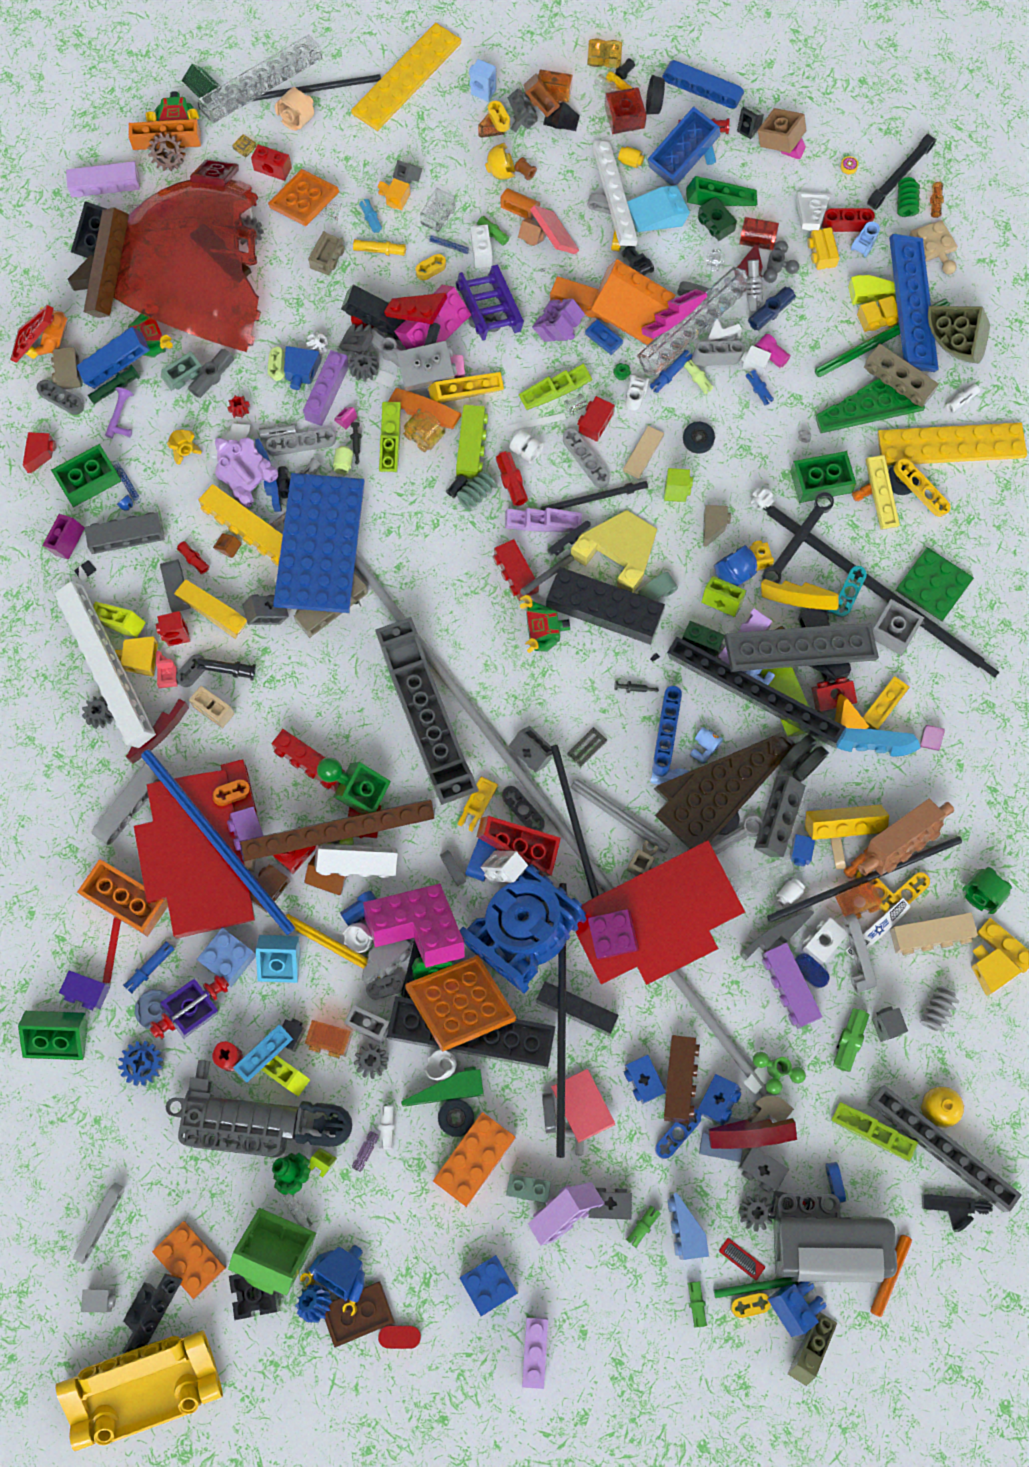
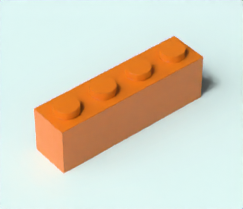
M197 119L129 123V140L133 150H147V147L152 145L149 141L154 139L153 136L155 134L160 136L162 131L165 135L171 132L172 137L176 134V140H182L181 146L201 147V131ZM160 141L157 143L156 149L160 148Z
M557 276L550 292V300H560L562 302L564 299H574L586 316L609 323L590 312L598 289Z

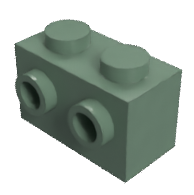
M190 351L162 369L160 377L171 391L175 388L179 390L186 384V381L189 379L194 380L200 374L202 365Z

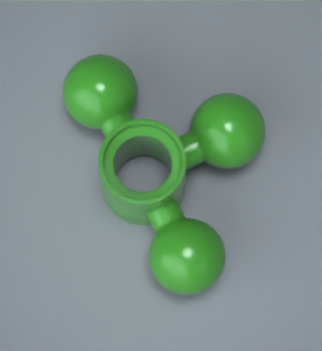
M761 1051L753 1056L754 1065L758 1068L767 1066L768 1074L773 1077L766 1083V1090L771 1095H777L781 1092L782 1084L779 1080L782 1076L789 1075L791 1081L797 1084L802 1083L806 1078L805 1071L800 1067L792 1069V1064L786 1057L770 1060L768 1055ZM777 1063L781 1065L782 1072L777 1069Z

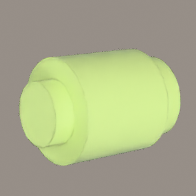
M340 446L335 449L333 468L337 474L345 475L351 470L353 451L349 447Z

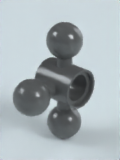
M783 240L776 242L774 250L769 255L767 270L763 275L764 280L768 283L776 281L777 273L782 270V267L786 268L789 274H795L799 270L800 266L796 260L784 261L788 244Z

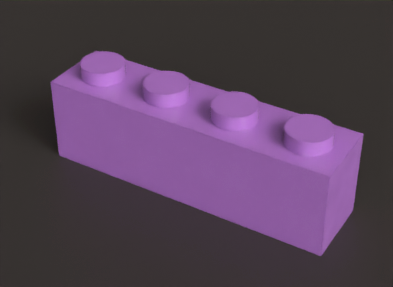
M330 350L304 406L303 413L306 421L320 426L323 425L349 368L347 355Z
M785 943L765 952L762 955V963L765 969L769 970L772 975L770 979L774 988H778L781 994L779 998L784 1007L787 1006L791 1024L793 1026L796 1025L797 1029L821 1019V1012L788 944Z

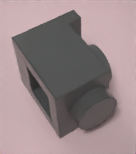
M397 160L393 178L406 183H411L412 180L419 182L423 168Z

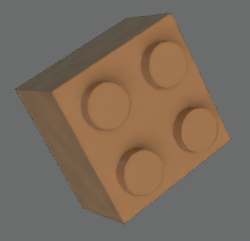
M774 108L758 129L760 147L791 153L807 131L805 115L803 113Z

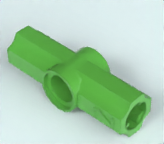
M856 1008L852 1009L846 1028L843 1029L838 1044L840 1046L833 1066L837 1069L851 1072L856 1054L861 1049L864 1041L863 1033L870 1016L866 1011Z

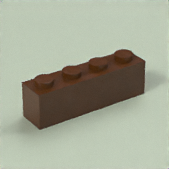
M676 1035L671 1037L664 1121L689 1124V1118H694V1105H691V1097L696 1096V1085L692 1084L693 1077H697L698 1065L694 1064L695 1056L699 1057L700 1044H696V1038Z

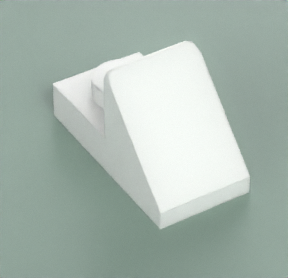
M716 319L708 341L740 339L742 328L740 324H736L722 329L718 319Z

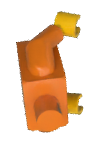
M53 310V322L43 331L41 345L36 348L31 345L25 353L27 356L35 359L37 355L53 354V350L60 349L68 321L64 312Z

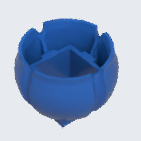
M746 545L738 548L735 553H730L713 565L719 579L735 586H739L757 573L756 557L753 551Z

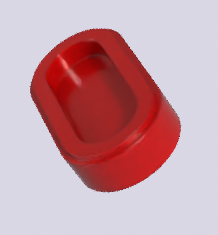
M386 1326L380 1330L378 1341L386 1349H412L420 1343L421 1333L415 1326Z

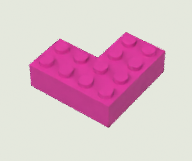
M440 883L363 902L365 920L375 948L414 938L425 968L465 958L464 940Z

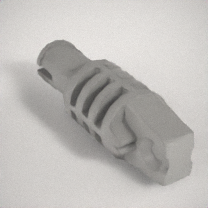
M752 259L747 261L748 277L746 279V292L750 311H757L760 309V301L763 300L762 277L759 276V259Z

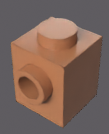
M526 218L522 220L518 238L525 240V243L535 246L545 240L546 234L537 221Z

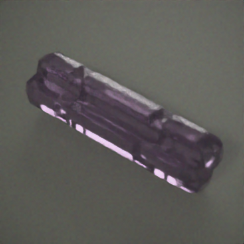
M372 1131L368 1133L366 1142L364 1141L357 1154V1160H354L352 1168L359 1172L363 1170L365 1161L367 1162L374 1149V1143L376 1144L379 1139V1135Z

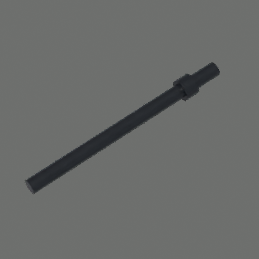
M647 481L635 484L631 482L623 487L541 506L540 508L543 511L546 508L560 510L625 493L629 495L633 494L634 491L648 488Z

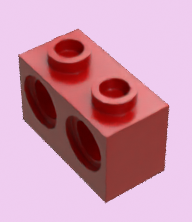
M180 611L157 616L158 635L160 634L161 640L165 641L168 647L190 642L188 627Z

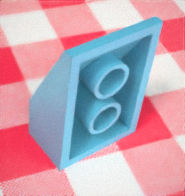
M677 185L660 187L627 201L637 232L682 227L690 214Z

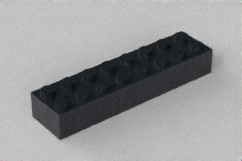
M395 996L387 1038L389 1040L440 1049L413 1000ZM516 1019L515 1022L450 1048L448 1051L548 1070L556 1026Z

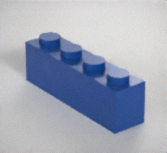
M131 327L117 338L112 339L110 343L98 349L90 357L85 358L77 365V369L84 384L95 389L150 351L143 334L134 327Z

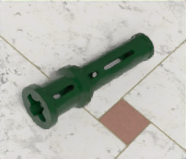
M132 364L122 373L118 372L114 379L88 394L87 396L95 405L116 391L115 388H126L136 378L140 379Z

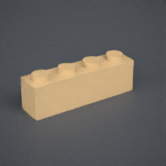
M972 912L895 926L890 930L895 953H902L903 956L915 953L914 950L921 949L922 952L934 950V946L941 945V948H948L956 942H960L961 945L973 942L972 939L978 936Z

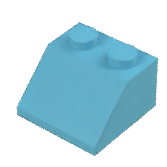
M259 935L255 948L258 982L298 983L300 960L299 936Z

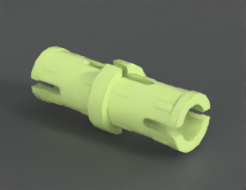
M692 360L685 363L684 368L692 376V381L699 385L704 394H707L708 391L710 392L714 386L705 377V372L701 371Z

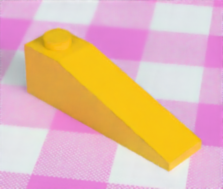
M496 372L437 381L431 384L428 390L431 400L438 403H447L502 391L504 386L501 373Z
M186 579L174 593V595L234 639L237 638L247 625L246 618Z

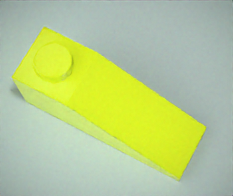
M856 275L850 279L848 289L852 305L873 301L878 302V300L894 296L896 300L895 284L892 281L871 275Z
M96 601L93 604L101 624L123 635L137 638L146 623L131 610Z
M277 1055L261 1069L298 1097L310 1081L308 1077Z

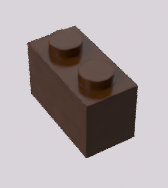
M270 864L260 870L259 878L257 879L274 902L291 882L286 875ZM250 891L252 903L267 913L266 909Z

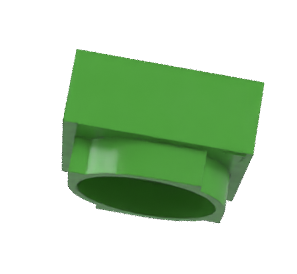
M258 1208L232 1253L228 1270L243 1276L249 1284L273 1295L274 1291H277L287 1296L312 1249L317 1233Z

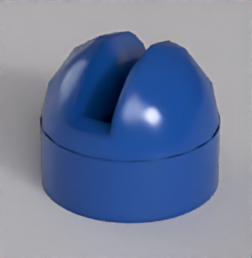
M126 495L117 505L120 509L129 511L133 507V501Z

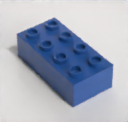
M693 106L647 159L649 168L671 186L678 185L720 137V127Z

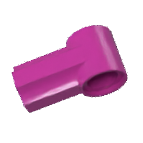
M765 334L754 345L771 353L770 361L779 368L783 367L790 359L791 355L779 347L775 338L770 334Z

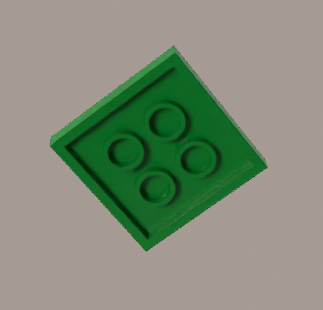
M927 547L895 591L943 622L974 577Z

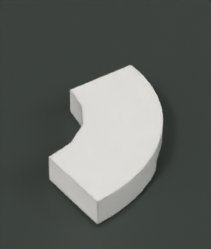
M232 424L231 430L221 438L228 441H239L240 439L247 438L251 432V425ZM215 439L212 441V458H217Z

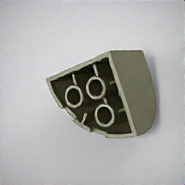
M929 306V326L940 347L956 359L969 363H980L986 350L990 323L983 306Z

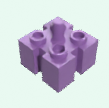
M564 299L562 302L560 300H550L543 310L544 314L538 317L532 328L544 342L572 340L575 338L573 327H577L581 323L585 313L574 299Z

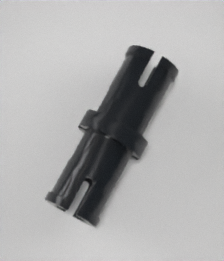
M280 466L277 469L278 478L276 482L279 497L285 499L288 498L289 471L287 467Z

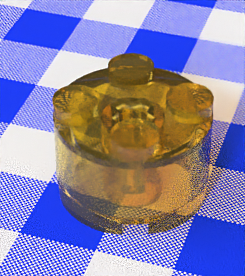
M418 409L405 423V432L403 434L408 440H413L418 444L417 447L421 451L426 452L427 450H432L445 435L446 431L445 429L441 430L439 427L441 423L435 416L426 410L423 413L421 409Z

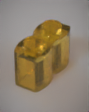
M598 38L589 40L587 65L592 67L605 66L608 68L620 67L622 42L617 40L604 41Z

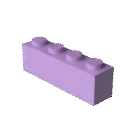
M135 161L66 170L67 188L72 198L140 189L139 172Z

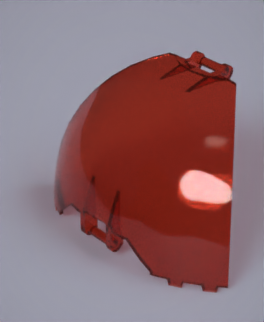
M232 179L225 186L186 180L166 187L143 201L131 212L128 218L114 299L145 316L175 329L217 344L247 352L248 346H253L255 336L252 335L254 322L259 321L261 311L257 310L259 296L255 293L242 271V263L249 266L257 264V256L255 255L257 231L242 226L241 214L251 207L257 206L256 200H258V196L251 191L252 187L244 182ZM239 237L248 239V253L239 250Z

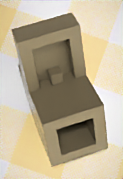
M765 1096L753 1104L759 1111L754 1110L748 1117V1121L754 1123L762 1121L766 1117L770 1118L772 1122L786 1120L794 1108L779 1097Z

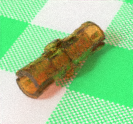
M935 182L932 185L930 215L933 218H938L942 215L944 185L941 182Z

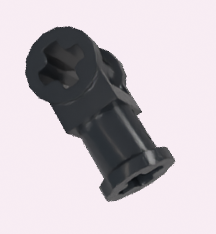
M627 246L622 251L621 255L629 261V267L642 275L654 272L651 260L646 258L643 253L639 255L635 250V246Z

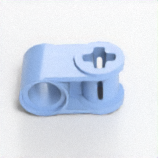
M868 222L856 237L850 250H856L864 254L863 257L866 258L877 240L880 226L876 222Z

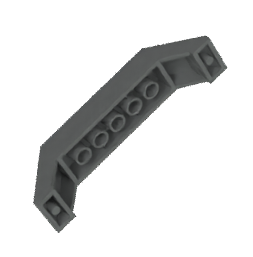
M409 617L375 629L391 680L426 772L441 805L478 792L473 774L464 759L427 664L412 618Z

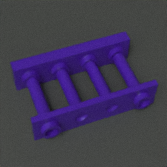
M498 264L491 266L488 276L466 280L463 272L459 273L456 288L460 291L471 313L476 333L480 335L482 341L486 340L488 330L509 326L514 333L521 332L524 320ZM486 283L492 284L494 288L492 291L472 294L470 287ZM494 297L500 301L499 305L479 309L476 301ZM501 311L506 314L507 319L485 323L483 318L484 315Z

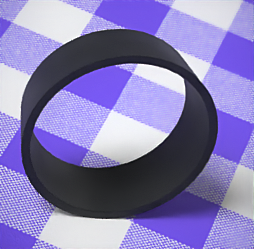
M655 75L651 76L646 97L647 115L660 114L662 109L665 79Z

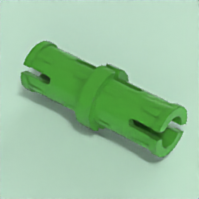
M485 216L479 218L477 225H488L489 237H493L502 246L507 244L510 237L502 232L497 224H493Z
M651 1205L641 1220H637L636 1227L628 1238L625 1239L631 1243L634 1237H637L632 1243V1246L635 1248L638 1247L645 1234L650 1233V1227L661 1215L656 1210L650 1216L655 1210Z
M701 1281L687 1283L690 1295L689 1308L692 1309L694 1328L707 1326L704 1309L706 1302L703 1301Z

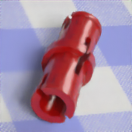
M186 541L178 544L176 549L186 558L188 564H192L200 574H205L209 570L210 566L204 562L200 554L194 551Z

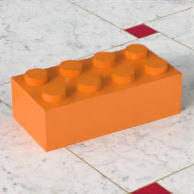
M101 859L98 860L77 891L78 894L147 937L168 907L166 899L147 903L144 885Z
M482 1112L436 1175L433 1182L465 1207H468L516 1137Z

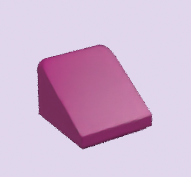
M803 139L799 140L791 153L782 151L781 153L795 159H801L806 148Z

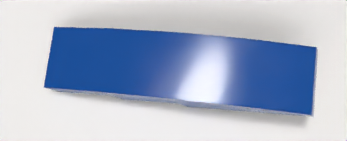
M255 439V448L258 453L270 461L260 440ZM264 480L266 495L272 496L274 512H281V499L278 495L279 490L276 480L270 483Z

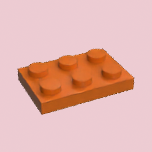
M183 1221L152 1251L173 1276L183 1279L180 1285L192 1299H195L226 1269L223 1263L186 1221Z

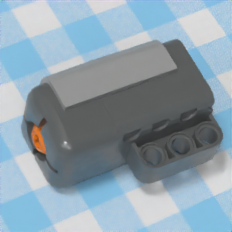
M787 1193L777 1197L775 1202L776 1217L773 1224L776 1277H791V1281L883 1282L884 1278H891L896 1274L895 1227L888 1218L841 1217L839 1199L833 1194ZM783 1198L790 1200L791 1207L789 1210H785L782 1207L781 1201ZM805 1198L810 1199L812 1202L810 1210H806L803 1207L802 1203ZM826 1198L833 1202L831 1210H827L824 1207V1200Z

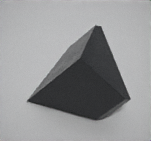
M564 101L559 103L560 107L551 115L545 116L543 125L571 131L577 130L580 115Z

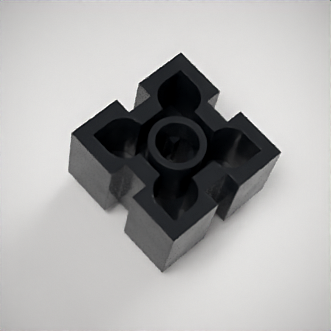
M239 1274L229 1276L231 1294H237V1302H232L234 1321L254 1317L256 1310L260 1311V1315L281 1311L279 1294L271 1295L256 1288V1290H259V1295L255 1300V1296L251 1297L254 1286L249 1284Z

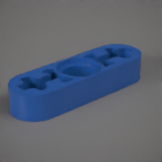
M694 1109L696 1123L692 1121L688 1124L687 1127L691 1128L689 1131L684 1125L675 1122L655 1146V1153L659 1158H670L699 1125L701 1114L697 1109ZM679 1127L684 1131L682 1139L677 1140L673 1137L672 1131L674 1128ZM669 1136L672 1142L677 1143V1146L674 1147V1145L671 1144L668 1148L670 1153H664L662 1155L660 1153L661 1148L659 1146L661 1144L663 1146L666 1145L669 1142V1140H667L666 1137Z

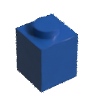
M796 834L792 841L789 861L794 862V865L804 867L809 865L812 861L815 840H812L811 837Z

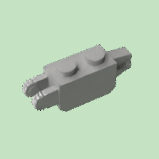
M411 938L371 949L368 953L367 966L363 969L362 981L368 984L378 976L382 979L385 975H391L395 971L396 965L400 961L404 962L409 957L410 947L415 939Z

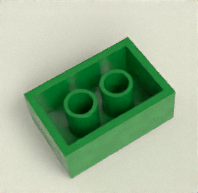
M100 444L51 469L73 508L122 482Z
M847 451L793 461L790 470L799 503L814 501L823 492L829 493L833 497L851 494L857 484Z

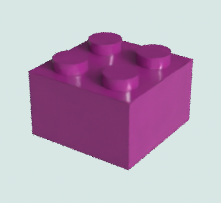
M628 909L588 918L597 959L639 951L631 912Z

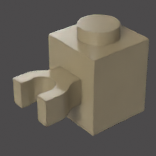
M647 840L643 844V851L637 849L628 865L627 871L635 876L650 870L655 858L652 855L657 852L659 847L655 845L654 849L649 851L647 849L649 841Z

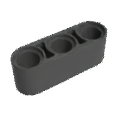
M179 560L161 563V573L171 612L191 609V606L174 595L184 582Z

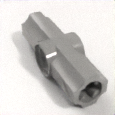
M375 327L372 328L371 335L374 337L370 345L382 353L385 360L392 361L400 368L397 352L403 351V349L397 345L393 338L385 336Z

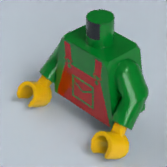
M177 91L170 92L169 98H162L160 105L154 111L145 113L146 122L199 119L197 109L191 103H187L185 97H180Z
M151 299L145 304L147 309H144L128 325V329L134 327L143 334L150 349L144 356L156 357L160 353L166 352V348L171 349L173 344L170 342L172 340L171 337L168 335L162 336L155 316L151 315V312L156 313L159 310V307L154 305L155 301Z
M525 595L520 598V600L525 602L520 604V608L525 609L528 607L526 618L529 640L525 645H530V647L527 649V652L531 653L534 650L548 652L560 641V632L570 630L569 619L558 620L557 611L537 603L530 596Z

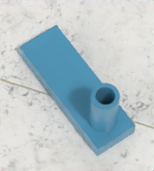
M279 1024L233 1068L246 1082H249L293 1038Z

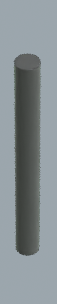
M568 555L523 587L520 590L521 594L525 596L556 574L559 566L564 568L574 561V557Z

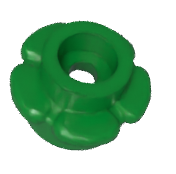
M619 363L613 369V373L618 380H625L631 374L630 367L627 364Z

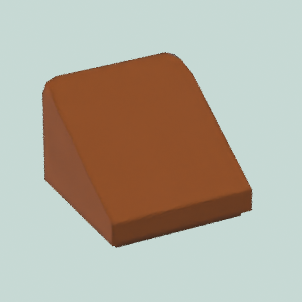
M222 533L213 548L233 558L239 550L241 542L235 536Z

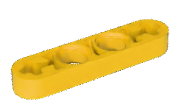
M901 459L895 463V474L935 516L942 517L950 511L951 506L948 500L911 461ZM912 477L919 479L920 483L918 486L913 484ZM925 490H929L932 493L931 499L925 496Z

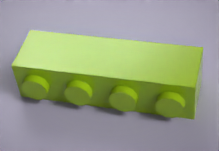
M463 404L456 476L462 475L466 479H473L475 476L478 477L479 472L483 471V462H480V459L484 457L485 446H482V441H486L487 430L484 429V424H488V413H485V406Z

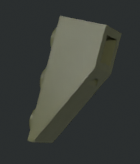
M821 1312L816 1315L819 1322L807 1332L788 1371L789 1376L805 1386L816 1378L837 1326V1322Z

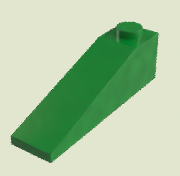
M695 176L686 187L687 203L702 206L716 197L724 206L758 205L757 190L699 176Z
M476 1066L466 1067L463 1072H459L401 1101L403 1107L450 1101L452 1099L484 1096L481 1069L476 1070Z

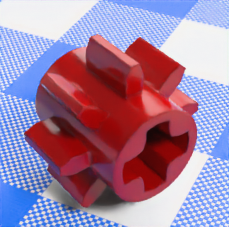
M235 395L232 400H228L230 406L227 409L229 413L232 412L233 418L236 416L243 418V416L249 414L248 408L250 404L249 401L245 400L244 396L239 397Z

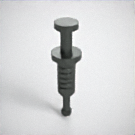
M352 422L353 434L350 435V438L353 440L355 463L359 464L358 454L360 453V439L362 435L358 433L360 423Z
M615 681L614 690H618V688L626 689L627 693H630V691H659L657 687L650 688L647 685L632 684L631 681H628L627 684H618V681Z

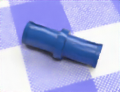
M756 370L750 371L752 376L747 373L746 378L751 383L754 393H757L762 400L764 406L770 404L768 400L773 402L774 398L766 388V383L762 382L756 373Z

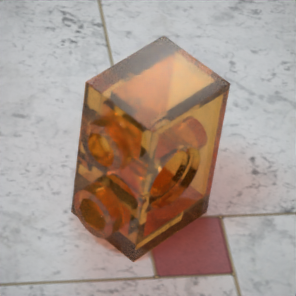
M872 881L835 897L843 915L855 914L857 919L862 918L861 914L867 911L871 914L880 910V906L883 905ZM859 897L866 900L865 905L861 908L856 907L854 904L855 900Z

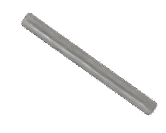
M576 779L572 783L571 788L637 835L649 841L654 847L655 845L658 846V849L663 853L670 847L669 842L582 781Z

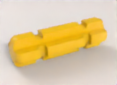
M612 71L607 74L606 80L627 96L631 97L634 94L635 89Z

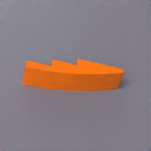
M399 388L394 390L388 402H400L401 409L405 410L408 415L420 417L426 423L454 429L461 417V413L441 403Z

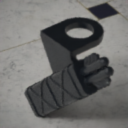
M922 1195L923 1209L948 1212L954 1232L962 1231L973 1221L974 1218L968 1216V1214H975V1211H977L979 1214L987 1215L993 1211V1205L987 1200L984 1201V1199H979L975 1202L974 1198Z

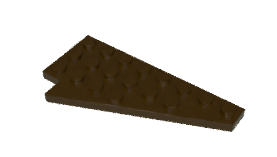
M781 732L657 785L654 790L667 802L654 816L689 849L708 840L711 842L780 765L795 743L784 732Z

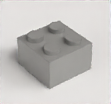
M891 599L873 628L875 641L902 656L924 617Z

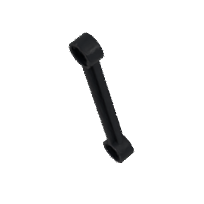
M926 134L918 147L879 190L876 189L867 201V205L877 210L898 182L903 179L924 154L927 155L931 151L937 139L930 134Z
M823 492L816 497L813 510L774 565L764 570L762 581L765 579L766 573L773 571L778 575V579L772 582L779 584L782 571L823 513H828L832 509L834 498L831 494ZM825 497L829 499L830 504L826 507H820L817 503L818 499Z

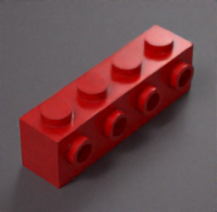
M282 729L271 743L274 748L273 752L280 758L285 757L288 759L289 763L298 769L300 767L303 769L304 773L311 779L316 778L319 780L324 788L332 789L336 792L340 784L338 781L325 782L317 774L319 762L326 757Z

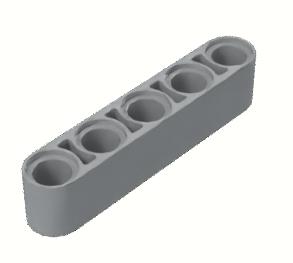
M146 763L92 830V834L106 845L113 843L149 798L146 784L160 781Z

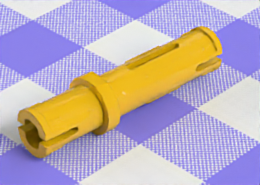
M354 239L353 250L384 253L386 256H390V254L405 256L406 244Z

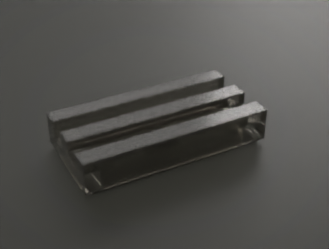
M593 727L567 753V756L571 757L572 761L581 768L607 742V739ZM595 734L596 736L575 756L574 753ZM600 739L601 741L582 760H580V758Z

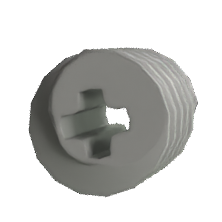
M937 986L938 992L933 994L935 999L930 1000L931 1006L926 1008L928 1013L922 1015L924 1020H920V1023L931 1030L944 1032L945 1028L941 1024H949L945 1016H953L948 1010H956L952 1002L959 1003L960 1001L950 989Z

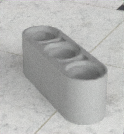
M738 340L702 341L696 345L691 357L692 362L698 366L738 364L745 350V345Z

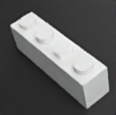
M320 844L316 845L314 866L316 872L322 875L339 873L341 876L358 874L361 877L378 875L381 878H389L396 874L398 853L395 847Z

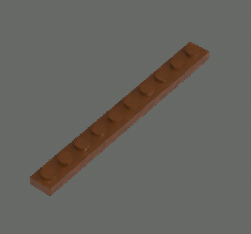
M428 799L245 839L239 842L243 861H249L435 818L432 801Z

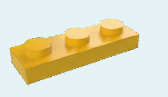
M895 676L863 716V719L871 729L878 730L910 688V686Z
M991 917L987 919L977 931V934L995 950L997 948L1000 949L1022 970V973H1025L1029 969V950Z

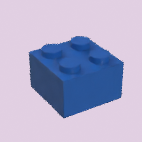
M497 1255L459 1278L480 1316L485 1315L518 1294Z

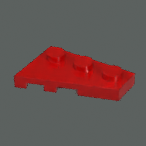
M446 293L392 298L384 313L386 317L433 324L448 297Z

